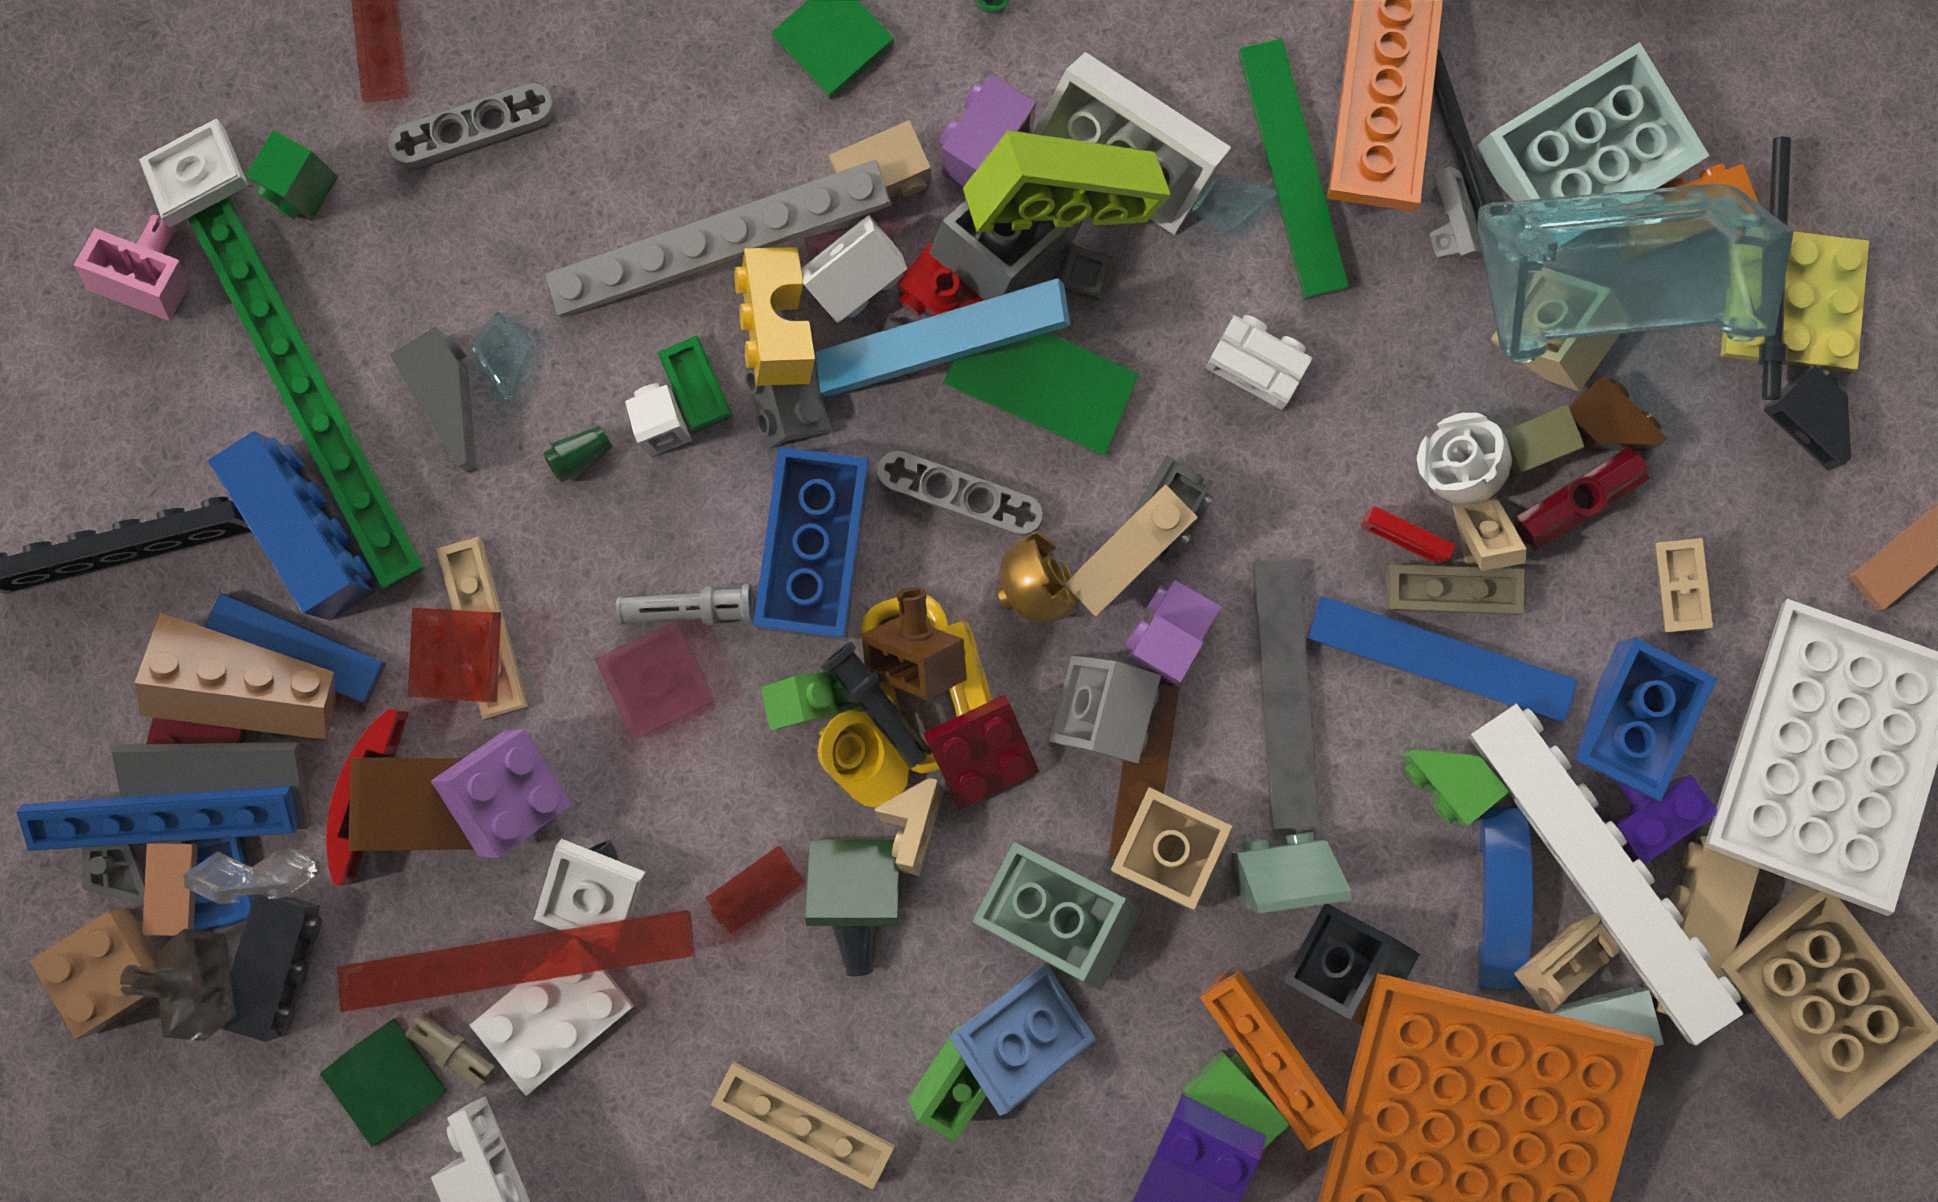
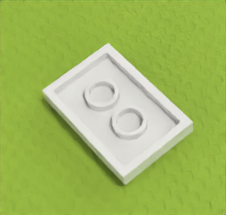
M575 937L469 1026L525 1096H527L632 1009L634 1005L582 940Z

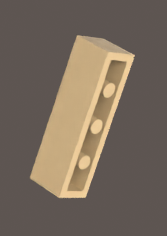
M1697 835L1695 842H1690L1685 849L1682 865L1686 868L1682 885H1677L1674 888L1670 901L1684 919L1678 925L1689 940L1696 937L1704 945L1713 959L1707 965L1715 976L1720 979L1725 976L1720 966L1736 949L1760 868L1705 848L1707 836ZM1644 982L1643 988L1648 989L1650 991V989ZM1650 991L1655 1011L1667 1014Z

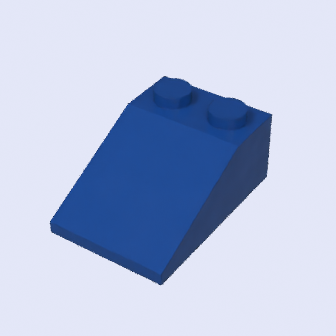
M1637 638L1617 642L1598 683L1575 761L1656 801H1661L1718 678Z

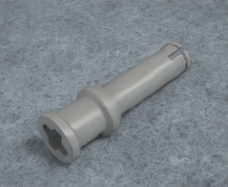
M743 584L741 589L715 590L714 586H705V588H701L700 593L618 596L616 599V618L619 625H624L625 623L702 620L703 624L713 626L717 621L742 619L746 624H750L754 621L753 589L751 584ZM721 604H737V605H726V606H722ZM660 607H679V608H675V609H657V610H645V609H644V608H660Z

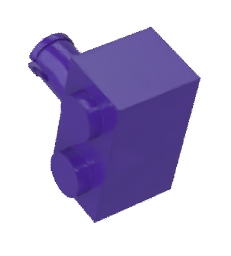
M1692 775L1676 778L1670 782L1661 801H1656L1617 782L1633 804L1630 807L1631 810L1613 822L1627 841V844L1622 846L1632 862L1639 859L1643 864H1646L1713 818L1717 813V809Z

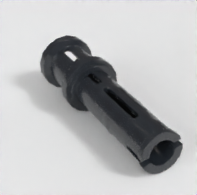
M853 642L845 644L827 658L820 667L824 672H831L846 691L844 697L847 701L860 705L885 738L897 750L902 759L907 763V766L909 768L915 767L931 753L929 746L921 739L879 686L881 681L876 671L870 672L854 652L856 646Z

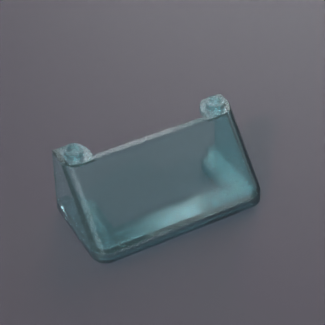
M1707 184L1495 202L1481 206L1478 210L1477 230L1499 346L1509 360L1522 363L1532 362L1536 357L1545 354L1548 345L1547 340L1704 325H1716L1727 334L1729 339L1737 342H1750L1755 340V337L1775 335L1794 231L1736 187Z

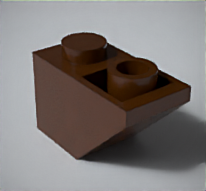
M1605 375L1591 382L1568 404L1585 450L1622 451L1630 447L1632 451H1649L1661 445L1667 438L1660 431L1661 426L1656 418L1644 410L1640 411L1628 399L1629 393L1627 389L1617 380L1608 379Z

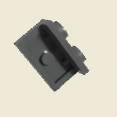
M745 365V385L748 392L753 396L757 411V428L764 437L767 448L778 447L788 440L826 434L832 430L823 396L820 393L814 366L810 384L756 386L754 368H747Z

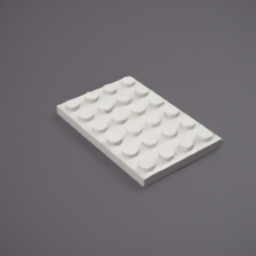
M1786 599L1780 608L1716 807L1717 813L1713 817L1704 847L1883 915L1889 916L1893 914L1938 764V651Z

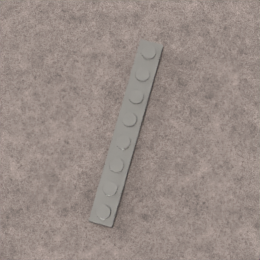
M875 159L546 273L545 276L557 315L563 318L743 257L745 248H769L886 208L892 204L879 163Z

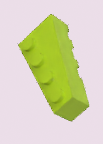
M1009 130L1006 131L963 187L976 232L992 231L996 223H1011L1013 230L1030 229L1032 221L1053 220L1055 228L1072 227L1073 224L1079 223L1086 218H1092L1094 225L1147 223L1171 196L1156 152Z

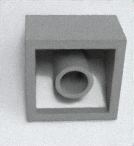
M1071 655L1049 741L1119 760L1139 763L1140 755L1145 749L1148 740L1147 728L1152 709L1157 704L1159 698L1158 686L1161 675L1117 661Z

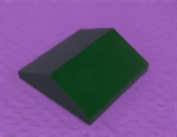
M395 1018L354 1045L320 1073L371 1147L375 1146L447 1092L410 1038L405 1036V1031Z

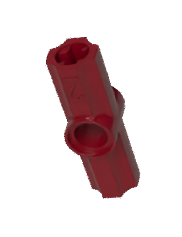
M1627 447L1514 517L1516 530L1525 543L1533 550H1537L1648 481L1650 478L1647 473V466L1638 454L1633 452L1630 447ZM1575 488L1583 490L1588 495L1589 505L1587 509H1582L1575 504L1573 499Z

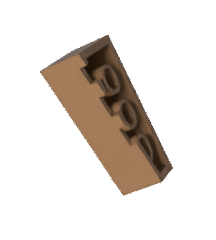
M162 612L159 613L134 682L140 716L323 740L327 739L336 706L333 671Z

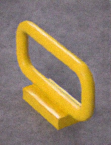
M927 595V617L930 626L964 639L967 680L949 689L958 717L993 699L970 623L961 621L948 625L946 615L940 603ZM897 597L882 601L871 607L863 618L860 628L861 634L878 627L887 618L900 615ZM881 681L879 686L900 711L894 687ZM930 754L918 765L909 768V770L920 774L939 771V767L933 754Z

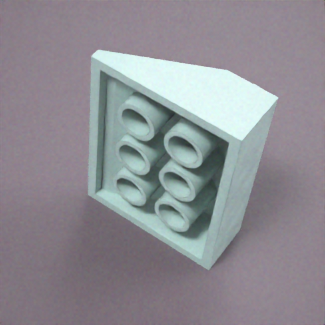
M1640 42L1491 132L1475 146L1497 183L1557 249L1710 156Z

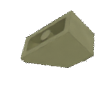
M1568 404L1503 432L1508 440L1512 455V464L1509 472L1510 479L1560 461L1585 447Z

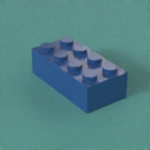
M253 431L207 460L303 614L332 620L376 592L369 580L374 578L373 572L361 556L358 555L354 558L346 545L351 540L348 532L338 519L330 520L323 509V506L327 504L324 494L313 481L310 483L306 482L300 472V469L304 467V463L291 445L288 444L284 447L275 437L270 439Z
M778 447L753 626L757 629L847 641L871 467L868 458Z

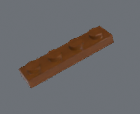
M1159 684V698L1157 704L1152 709L1147 728L1148 740L1145 749L1140 755L1139 763L1122 760L1108 858L1116 859L1148 788L1164 794L1180 687Z

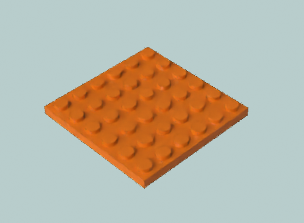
M1377 973L1341 1110L1349 1124L1344 1132L1334 1137L1317 1202H1610L1655 1042L1651 1037Z

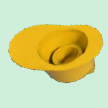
M855 710L842 712L833 718L827 727H823L819 731L821 736L817 749L819 762L824 771L853 799L863 806L877 808L903 793L908 782L909 768L907 763L865 712Z

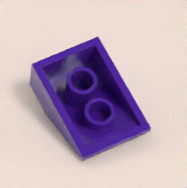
M1182 1094L1132 1202H1240L1261 1158L1267 1136Z

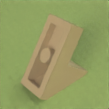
M1497 496L1475 504H1453L1466 567H1479L1481 571L1526 563V547Z
M928 778L874 810L881 821L905 827L904 831L899 830L896 834L892 849V856L896 858L895 863L903 873L920 877L944 792L936 779Z

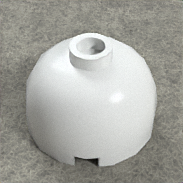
M1459 413L1445 418L1437 424L1439 430L1430 439L1425 436L1422 440L1417 455L1419 473L1431 489L1447 501L1457 504H1475L1487 500L1497 493L1508 479L1512 464L1508 440L1497 424L1489 421L1486 416L1480 413Z

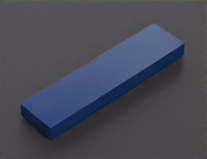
M223 593L219 594L205 624V628L333 671L335 691L362 703H369L386 665V662Z

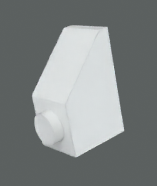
M658 383L646 385L634 392V398L625 401L636 441L651 457L692 441L674 394L668 385L662 387Z

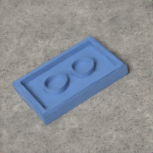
M1047 963L1034 970L949 1035V1038L999 1116L1010 1112L1097 1040Z

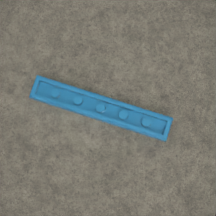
M1057 278L816 351L820 393L827 397L1068 327L1070 326L1064 283Z

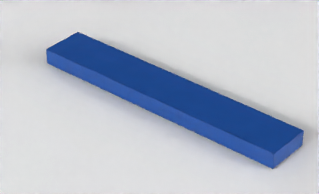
M1324 596L1319 597L1306 638L1307 640L1511 707L1517 704L1523 711L1529 708L1535 715L1560 723L1566 720L1578 681L1577 679Z
M291 786L22 804L16 812L28 851L293 834L297 832L300 826Z

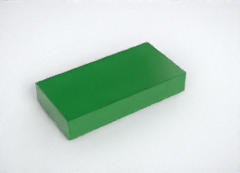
M698 335L657 352L693 434L734 417Z

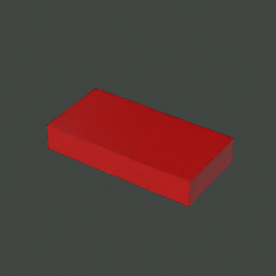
M1376 506L1366 511L1360 524L1362 529L1435 564L1450 559L1456 546Z

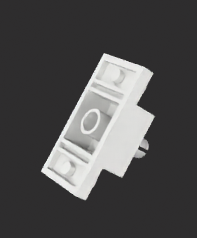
M486 1096L469 1103L447 1117L450 1124L447 1127L449 1141L457 1153L462 1152L463 1157L452 1161L431 1177L440 1201L530 1202Z

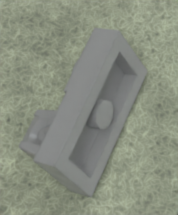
M1451 166L1434 172L1437 186L1432 187L1434 201L1439 211H1445L1450 219L1449 223L1430 233L1436 257L1444 259L1460 255L1472 260L1486 255L1462 172Z

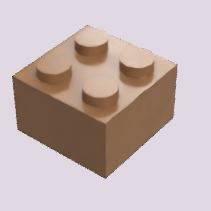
M130 908L104 913L29 960L75 1040L99 1033L175 985L147 936L142 935V928Z

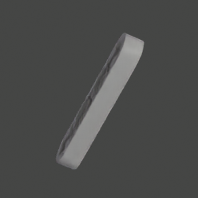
M536 83L525 84L401 125L390 134L388 148L394 159L402 166L419 168L542 127L553 119L556 111L555 101L549 91L542 85ZM536 96L540 102L545 101V103L539 105L540 113L533 115L529 109L516 112L520 118V121L514 122V115L507 106V104L513 102L517 110L526 108L530 105L529 98ZM491 109L501 110L505 115L504 123L496 130H488L482 126L484 114ZM449 123H458L463 127V135L460 140L452 144L444 143L441 140L442 129ZM427 130H430V136L437 145V148L432 150V147L427 142L418 144L414 147L415 154L409 156L404 150H400L406 146L405 139L412 137L416 143L429 140L425 134Z
M903 451L887 453L878 464L877 472L881 484L893 493L1017 536H1027L1034 533L1042 522L1043 512L1041 505L1035 498ZM899 460L905 462L904 468L907 472L915 475L918 473V466L926 468L920 478L919 492L910 490L914 485L913 480L900 477L898 483H892L890 473L885 471L888 465L895 466ZM938 474L948 477L952 483L950 494L941 499L930 496L926 489L928 480ZM984 489L991 493L994 504L989 511L976 513L969 507L968 497L975 490ZM1001 495L1010 498L1006 503V507L1019 510L1022 504L1029 505V514L1035 516L1034 522L1026 521L1023 527H1018L1015 525L1016 517L1004 512L1003 521L993 519L1000 509Z

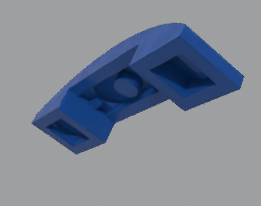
M1490 807L1480 816V852H1483V940L1479 942L1478 987L1525 989L1514 973L1530 960L1533 877L1529 824L1519 808Z

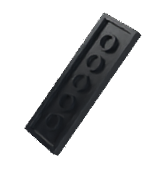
M229 497L209 498L201 501L202 508L186 512L184 508L165 509L157 512V519L142 523L140 519L122 520L113 523L111 531L96 534L95 530L78 531L67 535V542L52 545L50 541L30 543L22 547L23 553L11 556L0 552V593L9 594L251 533L252 531L234 502L229 501Z

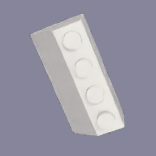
M1086 52L1066 69L1033 132L1036 135L1156 152L1171 196L1150 219L1173 235L1178 231L1210 184L1231 149L1230 146Z

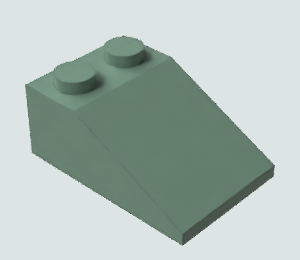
M1313 832L1287 835V844L1270 846L1269 839L1242 842L1243 851L1232 852L1240 906L1257 914L1353 900L1351 889L1328 841L1314 840Z
M1013 842L972 922L1102 991L1143 909L1128 899Z

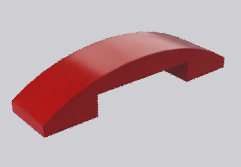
M389 708L380 715L357 741L340 772L330 803L326 831L327 862L333 884L339 886L354 884L364 851H348L351 758H376L377 753L395 755L409 712Z

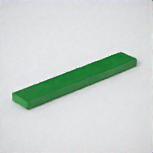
M1279 38L1242 47L1239 49L1238 55L1303 300L1345 291L1349 286L1283 39Z

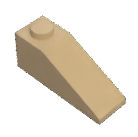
M1165 484L1064 586L1096 617L1187 530L1198 517Z

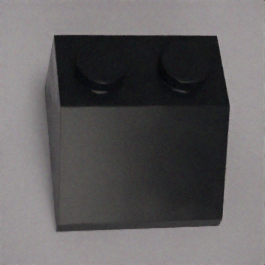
M1324 904L1283 982L1363 1027L1377 973L1407 980L1420 953L1330 904Z

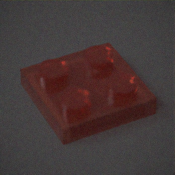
M412 608L408 697L497 702L501 612Z

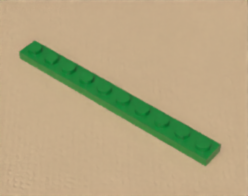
M230 196L187 218L382 589L388 590L424 571L426 567Z

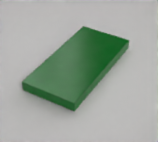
M1048 332L952 360L942 384L1092 452L1105 455L1139 374Z

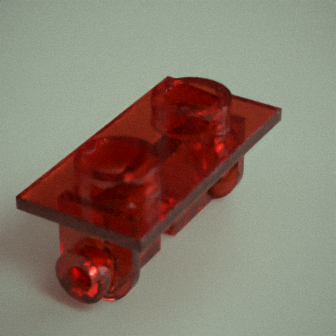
M778 845L705 898L712 906L711 912L719 924H724L730 934H732L805 881L781 846Z

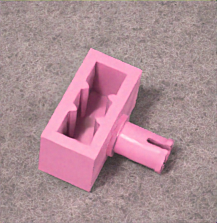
M151 215L136 244L95 228L74 263V267L85 288L88 291L170 321L190 285L180 261L163 254L172 237L177 233L178 228L175 225L169 227L163 219L159 224L160 217L158 215Z

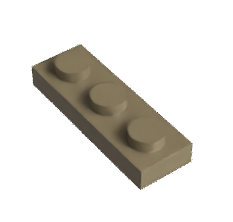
M1390 564L1387 566L1386 610L1521 615L1524 614L1525 569L1501 568L1481 571L1479 567Z

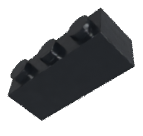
M271 891L254 893L214 1027L265 1042L279 1038L282 1032L286 1033L289 1030L295 1016V1006L290 1005L295 988H300L303 985L308 973L309 963L304 961L308 945L313 944L318 938L322 926V918L317 917L320 905Z

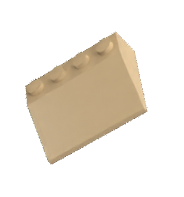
M1802 884L1773 907L1720 966L1728 980L1836 1119L1840 1120L1938 1040V1024L1840 898Z

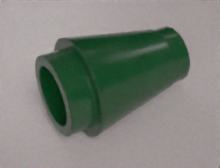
M598 425L593 429H588L550 443L551 448L543 452V456L560 483H563L568 479L575 481L613 447L603 429Z

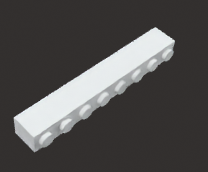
M1515 704L1473 732L1468 738L1490 769L1510 791L1508 794L1593 912L1597 913L1601 918V923L1687 1042L1693 1045L1699 1044L1743 1015L1736 1004L1742 1000L1739 993L1725 976L1720 979L1715 976L1707 965L1713 959L1699 939L1693 937L1689 940L1678 925L1684 919L1677 908L1668 898L1662 901L1658 898L1650 887L1655 882L1650 871L1639 859L1632 862L1622 848V846L1627 844L1626 839L1612 821L1604 824L1594 810V808L1599 806V803L1584 783L1577 786L1566 772L1571 768V765L1562 751L1556 745L1549 748L1539 735V733L1544 731V728L1535 714L1529 708L1522 711Z

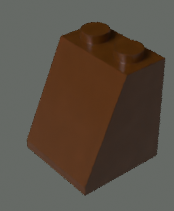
M351 758L348 851L474 849L431 783V780L463 758Z

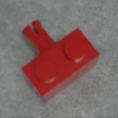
M931 242L897 282L898 293L902 295L899 299L900 303L918 317L923 312L932 317L975 304L978 301H985L962 282L957 273L953 274L952 269L944 267L929 254L933 244Z

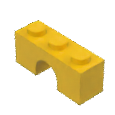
M798 247L745 248L742 267H735L734 280L736 293H743L745 302L740 304L741 330H749L750 341L745 342L746 367L754 368L756 386L810 384L815 356L809 321H788L775 313L780 310H796L799 308L803 279Z

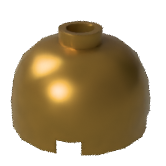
M1036 531L1021 539L1007 551L1001 560L999 570L1001 586L997 587V593L1007 610L1015 609L1022 618L1031 622L1052 623L1077 612L1079 608L1075 605L1080 603V601L1064 586L1072 577L1066 562L1063 568H1061L1057 560L1050 553L1057 549V547L1040 531Z

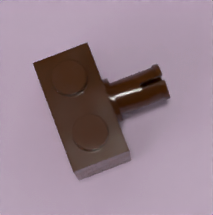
M917 587L905 588L897 593L900 616L861 634L864 664L870 672L876 671L878 673L880 681L928 700L967 680L964 639L928 625L926 590H921Z

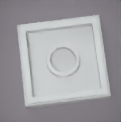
M218 119L212 120L139 159L160 216L169 227L248 186L227 132Z
M561 839L555 847L534 920L617 953L624 941L646 872Z

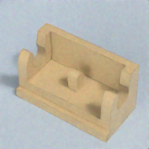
M1703 538L1655 543L1665 633L1706 631L1713 628Z
M1597 913L1570 924L1514 973L1543 1012L1552 1013L1558 1008V1005H1561L1600 967L1606 965L1610 961L1606 952L1611 957H1614L1619 952L1618 945L1600 923L1601 918Z

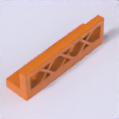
M1241 970L1233 975L1226 971L1218 976L1200 999L1306 1149L1309 1151L1344 1132L1349 1122Z

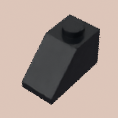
M1816 365L1797 373L1781 390V399L1772 400L1763 411L1826 470L1845 465L1851 459L1848 395L1839 388V382L1833 374L1825 369H1819Z

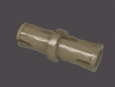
M425 1012L416 1018L413 1022L415 1026H410L405 1034L407 1038H411L437 1058L435 1062L441 1068L448 1066L472 1084L476 1090L482 1087L487 1080L485 1077L490 1076L496 1068L493 1063H489L465 1045L466 1039L460 1034L453 1036L428 1017V1014Z

